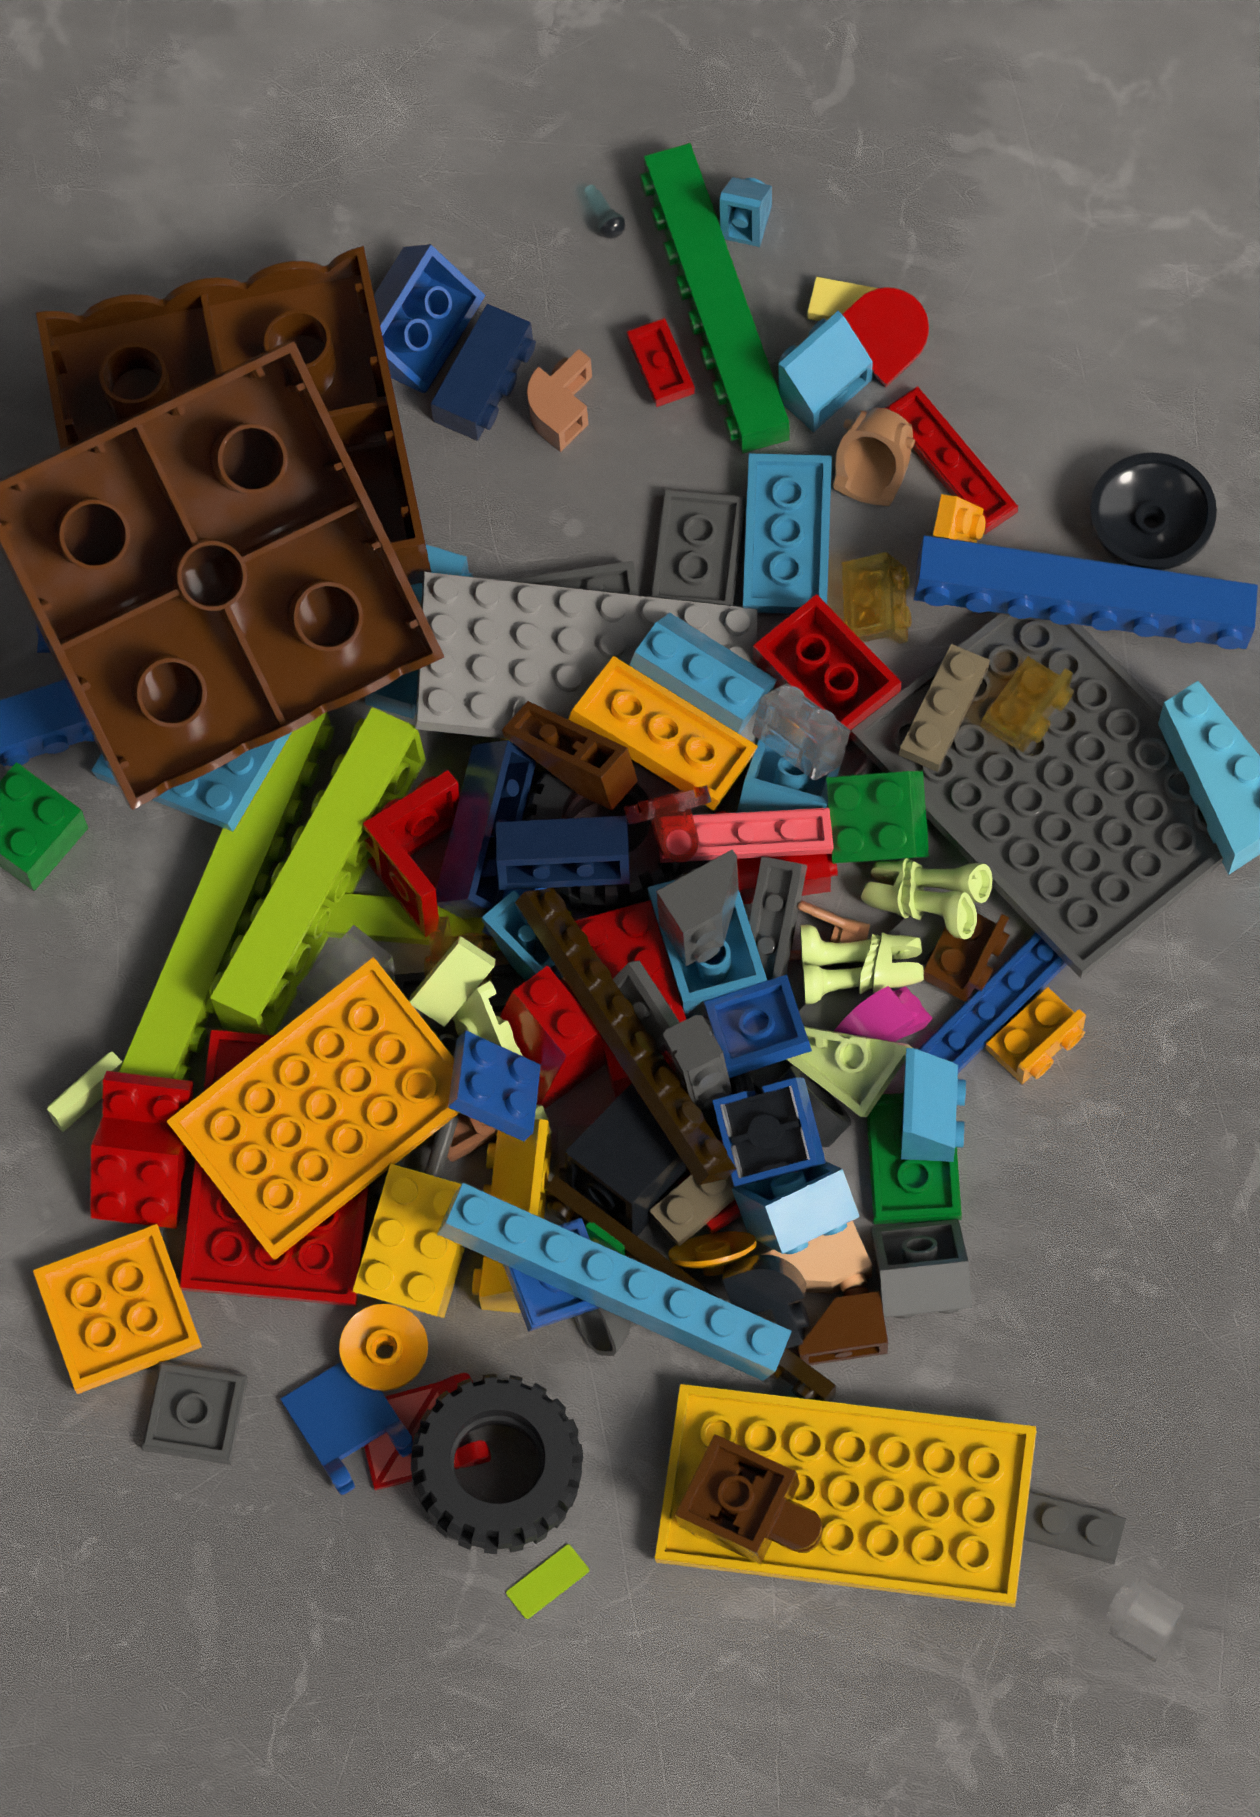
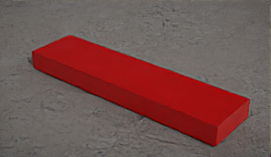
M918 386L885 408L899 414L908 423L912 424L913 439L915 440L913 450L949 493L984 509L983 516L986 522L984 535L1018 513V505Z

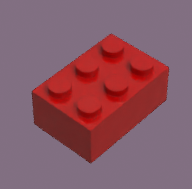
M817 594L753 645V660L757 663V667L777 679L773 687L836 751H841L853 741L850 738L853 728L901 692L902 682Z

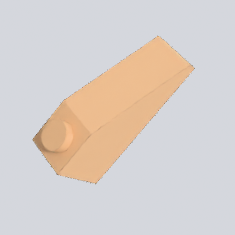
M853 1221L848 1222L847 1227L837 1234L821 1235L809 1241L808 1247L800 1252L781 1254L776 1250H771L761 1254L777 1256L793 1264L803 1275L807 1283L806 1292L832 1294L839 1290H842L844 1293L850 1289L864 1287L867 1284L866 1279L872 1277V1263Z

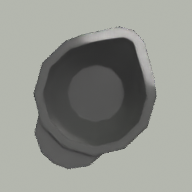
M602 1308L575 1316L579 1332L587 1345L596 1354L602 1356H614L625 1342L630 1328L637 1325Z

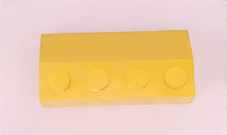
M535 1120L533 1134L525 1141H521L498 1130L496 1143L489 1142L486 1167L487 1169H493L492 1185L484 1184L483 1192L542 1219L545 1217L546 1195L544 1188L548 1185L552 1153L548 1120ZM483 1256L482 1269H474L472 1295H479L481 1310L521 1313L503 1264Z

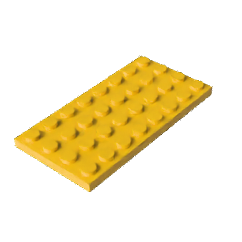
M680 1384L655 1561L656 1563L1015 1607L1037 1432L1036 1426ZM714 1434L797 1472L800 1485L792 1501L815 1511L822 1523L823 1534L821 1542L815 1549L808 1553H798L772 1541L762 1563L758 1564L679 1527L675 1514Z

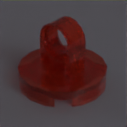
M708 785L695 787L696 796L694 790L686 792L681 790L638 802L641 811L638 810L637 805L626 806L624 809L628 824L651 820L661 854L666 859L674 862L687 861L696 854L699 847V837L691 808L712 802ZM680 829L688 834L690 846L684 854L675 855L669 851L666 840L672 831Z

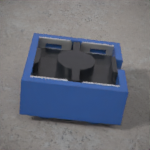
M795 1077L762 1086L764 1093L755 1095V1091H744L712 1100L723 1145L727 1150V1155L737 1168L731 1174L734 1186H745L826 1164L805 1078Z

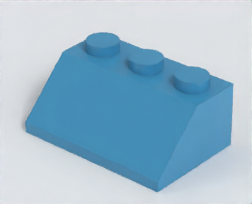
M668 613L654 624L634 652L629 665L738 734H741L777 681L771 675L672 613Z
M676 880L648 887L649 901L651 900L686 1019L695 1015L708 1016L704 1001L767 981L739 891L725 942L720 947L719 952L705 962L699 963L695 961L685 966L659 925L656 891Z

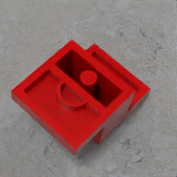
M106 1071L103 1078V1117L91 1144L92 1219L149 1226L158 1224V1227L177 1229L180 1221L181 1181L190 1160L191 1152L170 1127L167 1120L193 1100V1081Z

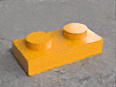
M941 494L933 536L977 543V540L983 537L985 531L984 509L957 496Z

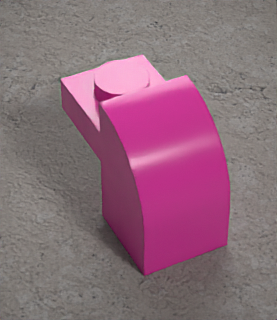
M887 986L854 1008L834 1031L896 1042L903 1037L923 1030L933 1018L922 1006L920 1000L906 986L892 991Z

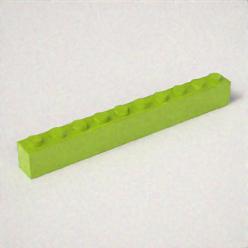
M328 712L291 733L235 830L232 832L225 828L222 829L119 1072L189 1081L191 1067H188L191 1057L194 1052L199 1053L203 1048L207 1036V1028H204L210 1013L216 1014L210 999L211 995H209L210 986L215 976L219 972L224 973L231 961V948L239 935L245 936L252 923L250 921L251 913L258 899H265L271 884L269 872L274 861L279 863L286 850L287 838H284L289 825H295L301 815L303 801L300 800L305 787L311 788L315 782L319 765L316 763L321 749L326 751L331 744L334 727L331 726Z

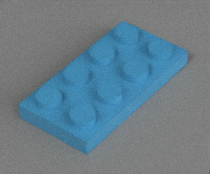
M749 453L743 608L757 609V613L793 614L816 594L827 604L832 455Z

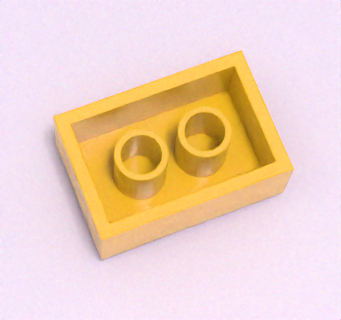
M390 1164L352 1292L445 1318L465 1247L437 1233L455 1192L462 1184Z

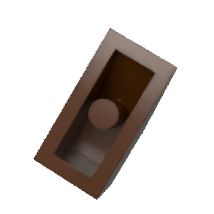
M855 1288L845 1291L843 1297L835 1298L804 1339L803 1344L799 1346V1358L811 1366L888 1354V1337L880 1291L869 1292L868 1288Z

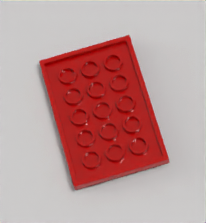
M211 1030L204 1091L274 1035ZM195 1159L180 1280L181 1290L356 1307L358 1293L352 1291L362 1261L370 1185L275 1260L269 1255Z

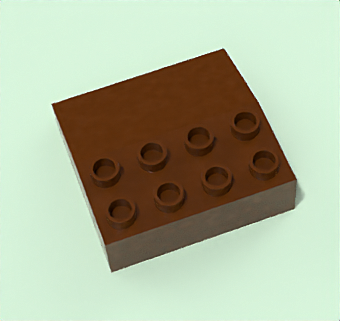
M364 246L338 255L326 266L309 261H288L263 268L253 274L246 282L220 277L194 280L175 288L163 299L143 294L115 296L94 304L80 316L64 311L36 312L60 450L282 343L294 341L410 585L422 583L424 573H431Z
M294 341L282 343L0 478V550L127 805L132 810L153 800L168 789L192 781L229 763L248 750L272 742L303 727L328 711L352 703L388 685L406 673L444 658V654Z

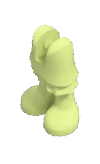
M909 858L899 861H878L873 866L871 874L881 883H866L861 899L871 907L896 913L903 918L911 916L921 920L924 912L943 916L946 928L953 937L968 939L974 933L977 923V912L973 902L984 903L987 901L992 889V872L989 866L984 863L966 864L955 869H925L922 865L915 861L912 862ZM924 887L940 888V889H946V890H951V891H949V892L924 891Z
M809 924L800 925L805 1005L820 1001L824 994L832 991L859 987L860 994L872 988L873 993L887 986L890 988L904 987L924 980L923 965L915 962L892 963V959H909L922 953L921 939L918 937L892 935L882 932L881 936L872 934L871 939L834 943L821 940L816 927ZM864 962L863 967L852 969L825 970L820 968L821 966Z

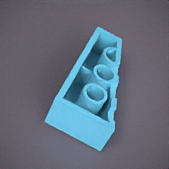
M1196 681L1164 702L1158 725L1179 770L1183 771L1190 786L1189 792L1195 805L1199 806L1207 823L1206 829L1212 842L1217 844L1223 857L1222 863L1229 875L1260 855V755L1202 684Z

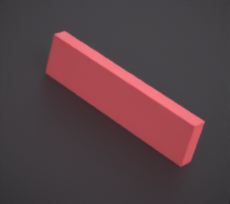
M829 808L658 817L657 819L660 863L714 860L732 849L737 855V859L831 854L834 849Z

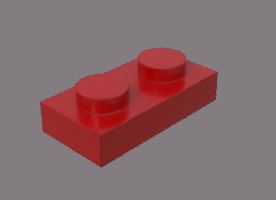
M665 318L627 331V340L656 408L695 394V386Z

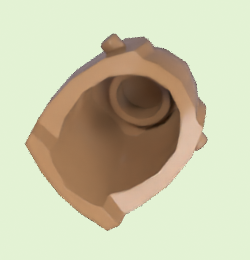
M874 407L865 411L860 410L853 420L847 418L844 421L843 427L847 431L842 437L836 452V477L833 486L840 493L860 502L890 506L903 482L910 461L911 449L915 444L912 424L908 423L899 414L888 409Z

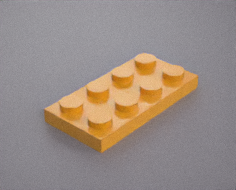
M615 656L610 659L574 706L568 720L627 747L632 760L712 810H715L754 756L758 745Z

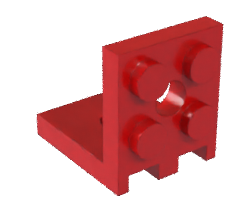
M449 770L437 777L431 776L425 779L415 791L402 799L396 798L391 800L382 808L380 813L363 822V828L370 835V837L365 839V846L373 856L368 859V865L425 937L440 929L436 888L410 856L452 829L459 802L458 781Z

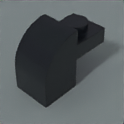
M755 1255L724 1265L722 1280L731 1304L753 1314L771 1309L777 1325L792 1331L786 1344V1349L803 1344L804 1327L809 1326V1319L802 1301L795 1302L805 1298L807 1283L801 1272L787 1260L773 1255Z

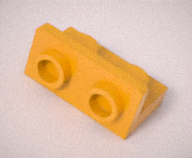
M1047 987L986 1043L985 1049L1023 1085L1031 1076L1038 1079L1045 1074L1054 1063L1052 1057L1064 1047L1068 1051L1081 1040L1085 1034L1083 1028L1086 1014L1080 1009L1074 1012Z

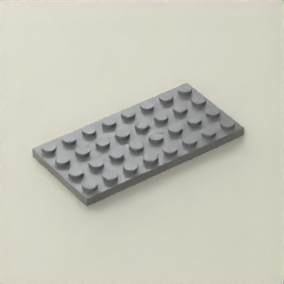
M425 572L422 580L421 608L444 654V658L418 669L415 729L507 739L503 735L502 729L527 701L568 719L574 706L610 659L615 656L630 665L634 652L651 628L668 613H672L757 667V663L753 660V645L757 643V609ZM756 712L740 734L756 744Z

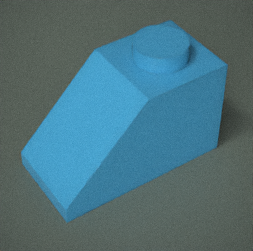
M731 178L720 196V227L725 240L756 247L761 246L772 207L771 185H767L755 178Z
M512 891L482 916V922L512 968L525 981L547 965L559 980L563 978L515 902L520 896L515 891Z

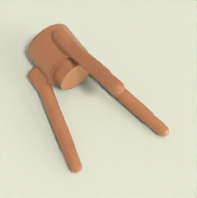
M805 901L798 903L797 908L800 911L833 924L829 942L842 943L867 940L870 924L846 917L843 918ZM791 950L789 960H802L801 950Z

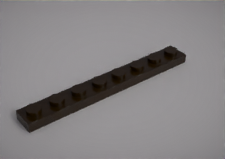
M554 888L524 892L516 900V905L697 1184L702 1185L727 1179L737 1168L727 1155L726 1148L718 1141L705 1121L702 1111L693 1103L680 1083L679 1076L671 1069L659 1051L655 1039L648 1034L635 1014L632 1004L624 997L612 979L609 969L601 962L588 942L587 935L578 927L567 910L564 900L556 893Z
M556 1175L544 1188L546 1201L549 1203L547 1206L548 1210L561 1221L568 1223L570 1219L574 1221L582 1218L585 1227L589 1222H594L624 1245L625 1256L718 1297ZM785 1347L776 1372L769 1377L777 1380L779 1376L793 1386L791 1391L797 1398L831 1402L836 1396V1385Z

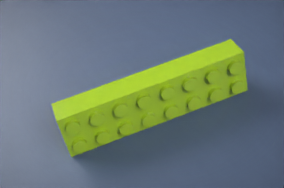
M374 707L371 708L366 719L360 718L356 723L351 735V746L346 755L340 754L337 757L331 771L332 780L326 790H320L317 793L311 807L312 816L306 826H300L295 832L291 842L292 852L285 863L280 862L275 868L271 878L272 887L265 899L260 898L255 904L250 917L252 923L245 936L239 935L231 948V961L224 973L219 972L215 976L210 986V999L222 1028L232 1032L276 1034L329 937L328 933H323L331 914V909L322 905L325 898L338 903L345 893L353 894L368 867V859L373 857L365 846V839L370 837V835L363 828V822L380 813L382 808L391 800L396 798L402 799L407 796L426 761L419 731L415 729L414 725Z

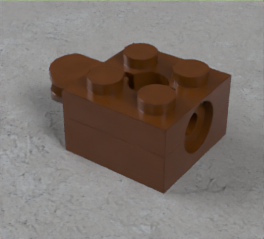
M714 1434L675 1514L679 1527L758 1564L762 1563L772 1541L795 1552L808 1553L821 1542L823 1534L819 1515L815 1511L792 1501L800 1485L796 1471Z

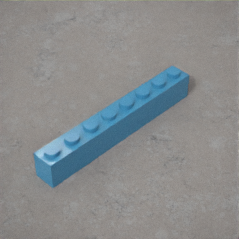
M462 1183L455 1192L437 1233L446 1239L762 1381L776 1372L792 1332L465 1183Z

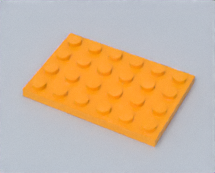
M372 957L167 1120V1123L269 1255L276 1260L389 1169L390 1164L395 1165L459 1114V1112L448 1108L454 1057L378 961Z

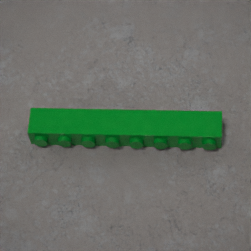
M691 143L644 156L645 172L639 173L641 187L645 197H653L656 206L651 208L653 221L657 231L664 230L668 241L663 242L666 259L669 266L675 264L677 266L680 276L675 277L681 300H689L692 311L687 312L689 324L693 335L700 334L704 346L700 347L702 362L706 371L713 369L717 380L712 382V388L718 406L724 404L726 406L729 416L724 418L730 441H738L742 454L789 441V419Z

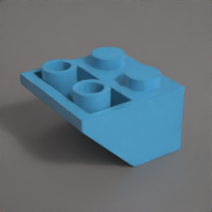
M839 311L828 320L823 318L818 321L810 330L807 339L799 346H790L779 359V394L783 405L813 432L872 381L873 361L846 318Z

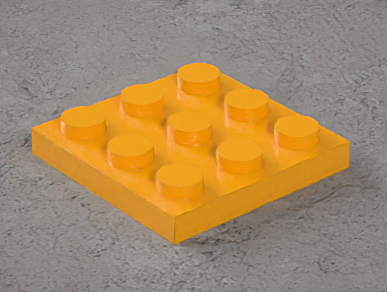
M158 1224L33 1270L77 1394L202 1348Z

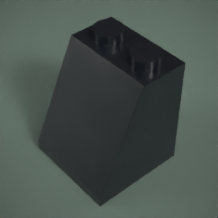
M632 1083L565 1151L566 1183L637 1237L652 1219L649 1211L671 1193L688 1170Z

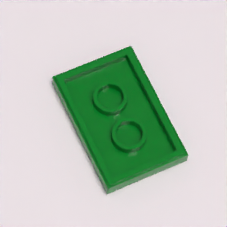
M904 1093L882 1094L866 1117L874 1225L961 1220L962 1210L957 1147H955L954 1162L901 1159Z

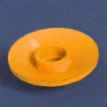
M737 1231L717 1232L713 1235L705 1234L688 1239L680 1247L677 1245L672 1247L668 1253L669 1260L673 1264L683 1267L702 1268L703 1274L706 1276L723 1274L724 1265L739 1260L750 1253L756 1247V1239L750 1233Z
M394 1304L372 1305L356 1313L344 1327L339 1344L340 1357L346 1372L358 1384L372 1390H394L411 1382L422 1370L428 1355L427 1334L420 1320L409 1310ZM383 1345L393 1348V1353L388 1358H381L377 1355V1350Z

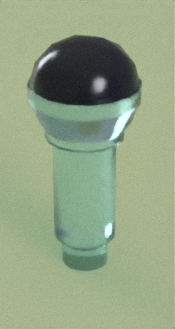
M589 185L585 188L584 192L588 203L597 216L598 231L606 238H617L625 230L624 217L610 208L600 190L596 189L594 185Z

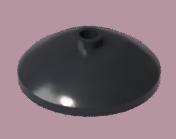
M1164 453L1135 454L1112 465L1098 480L1090 503L1091 525L1095 536L1103 548L1115 559L1126 565L1155 570H1165L1180 566L1198 555L1209 542L1217 517L1215 496L1203 474L1185 460ZM1154 520L1158 523V526L1150 528L1144 522Z

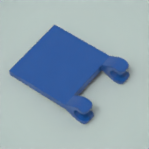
M342 1361L281 1398L286 1410L340 1495H344L355 1488L351 1475L341 1460L384 1433H387L401 1457H406L412 1453V1436L398 1418L382 1391L372 1390L358 1384L346 1372Z

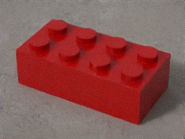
M651 900L575 921L578 927L587 935L588 942L601 962L609 969L612 979L628 963L640 961L679 1022L686 1020ZM602 1037L606 1068L614 1095L618 1097L632 1082ZM666 1050L662 1055L670 1066Z

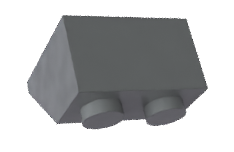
M733 849L656 891L659 925L685 966L695 961L702 963L711 959L719 952L720 947L724 945L739 891L737 855Z
M959 1219L871 1228L878 1289L880 1291L884 1317L910 1318L919 1313L929 1312L950 1314L960 1309L972 1308L969 1260Z

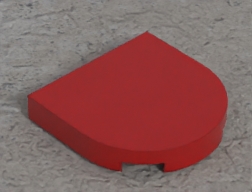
M891 287L872 290L860 297L842 314L872 359V374L885 388L921 355L925 348L929 334L927 314L921 303L904 290Z

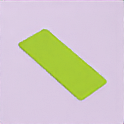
M567 1544L507 1590L506 1595L524 1618L529 1619L589 1573L590 1570L573 1547Z

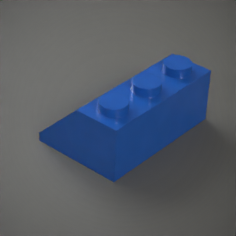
M431 244L403 247L374 294L391 378L421 393L427 392L486 296Z

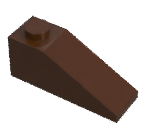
M527 701L502 729L503 735L572 790L610 810H613L638 782L627 747L530 701Z

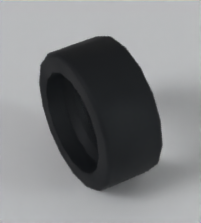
M791 1066L775 1083L795 1077L805 1078L822 1147H830L851 1125V1119L827 1090L808 1077L799 1068Z

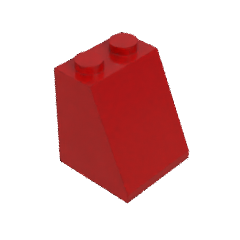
M548 965L512 991L500 1017L503 1020H508L513 1032L514 1041L520 1049L522 1056L541 1064L536 1105H542L546 1109L605 1065L602 1036L586 1011Z

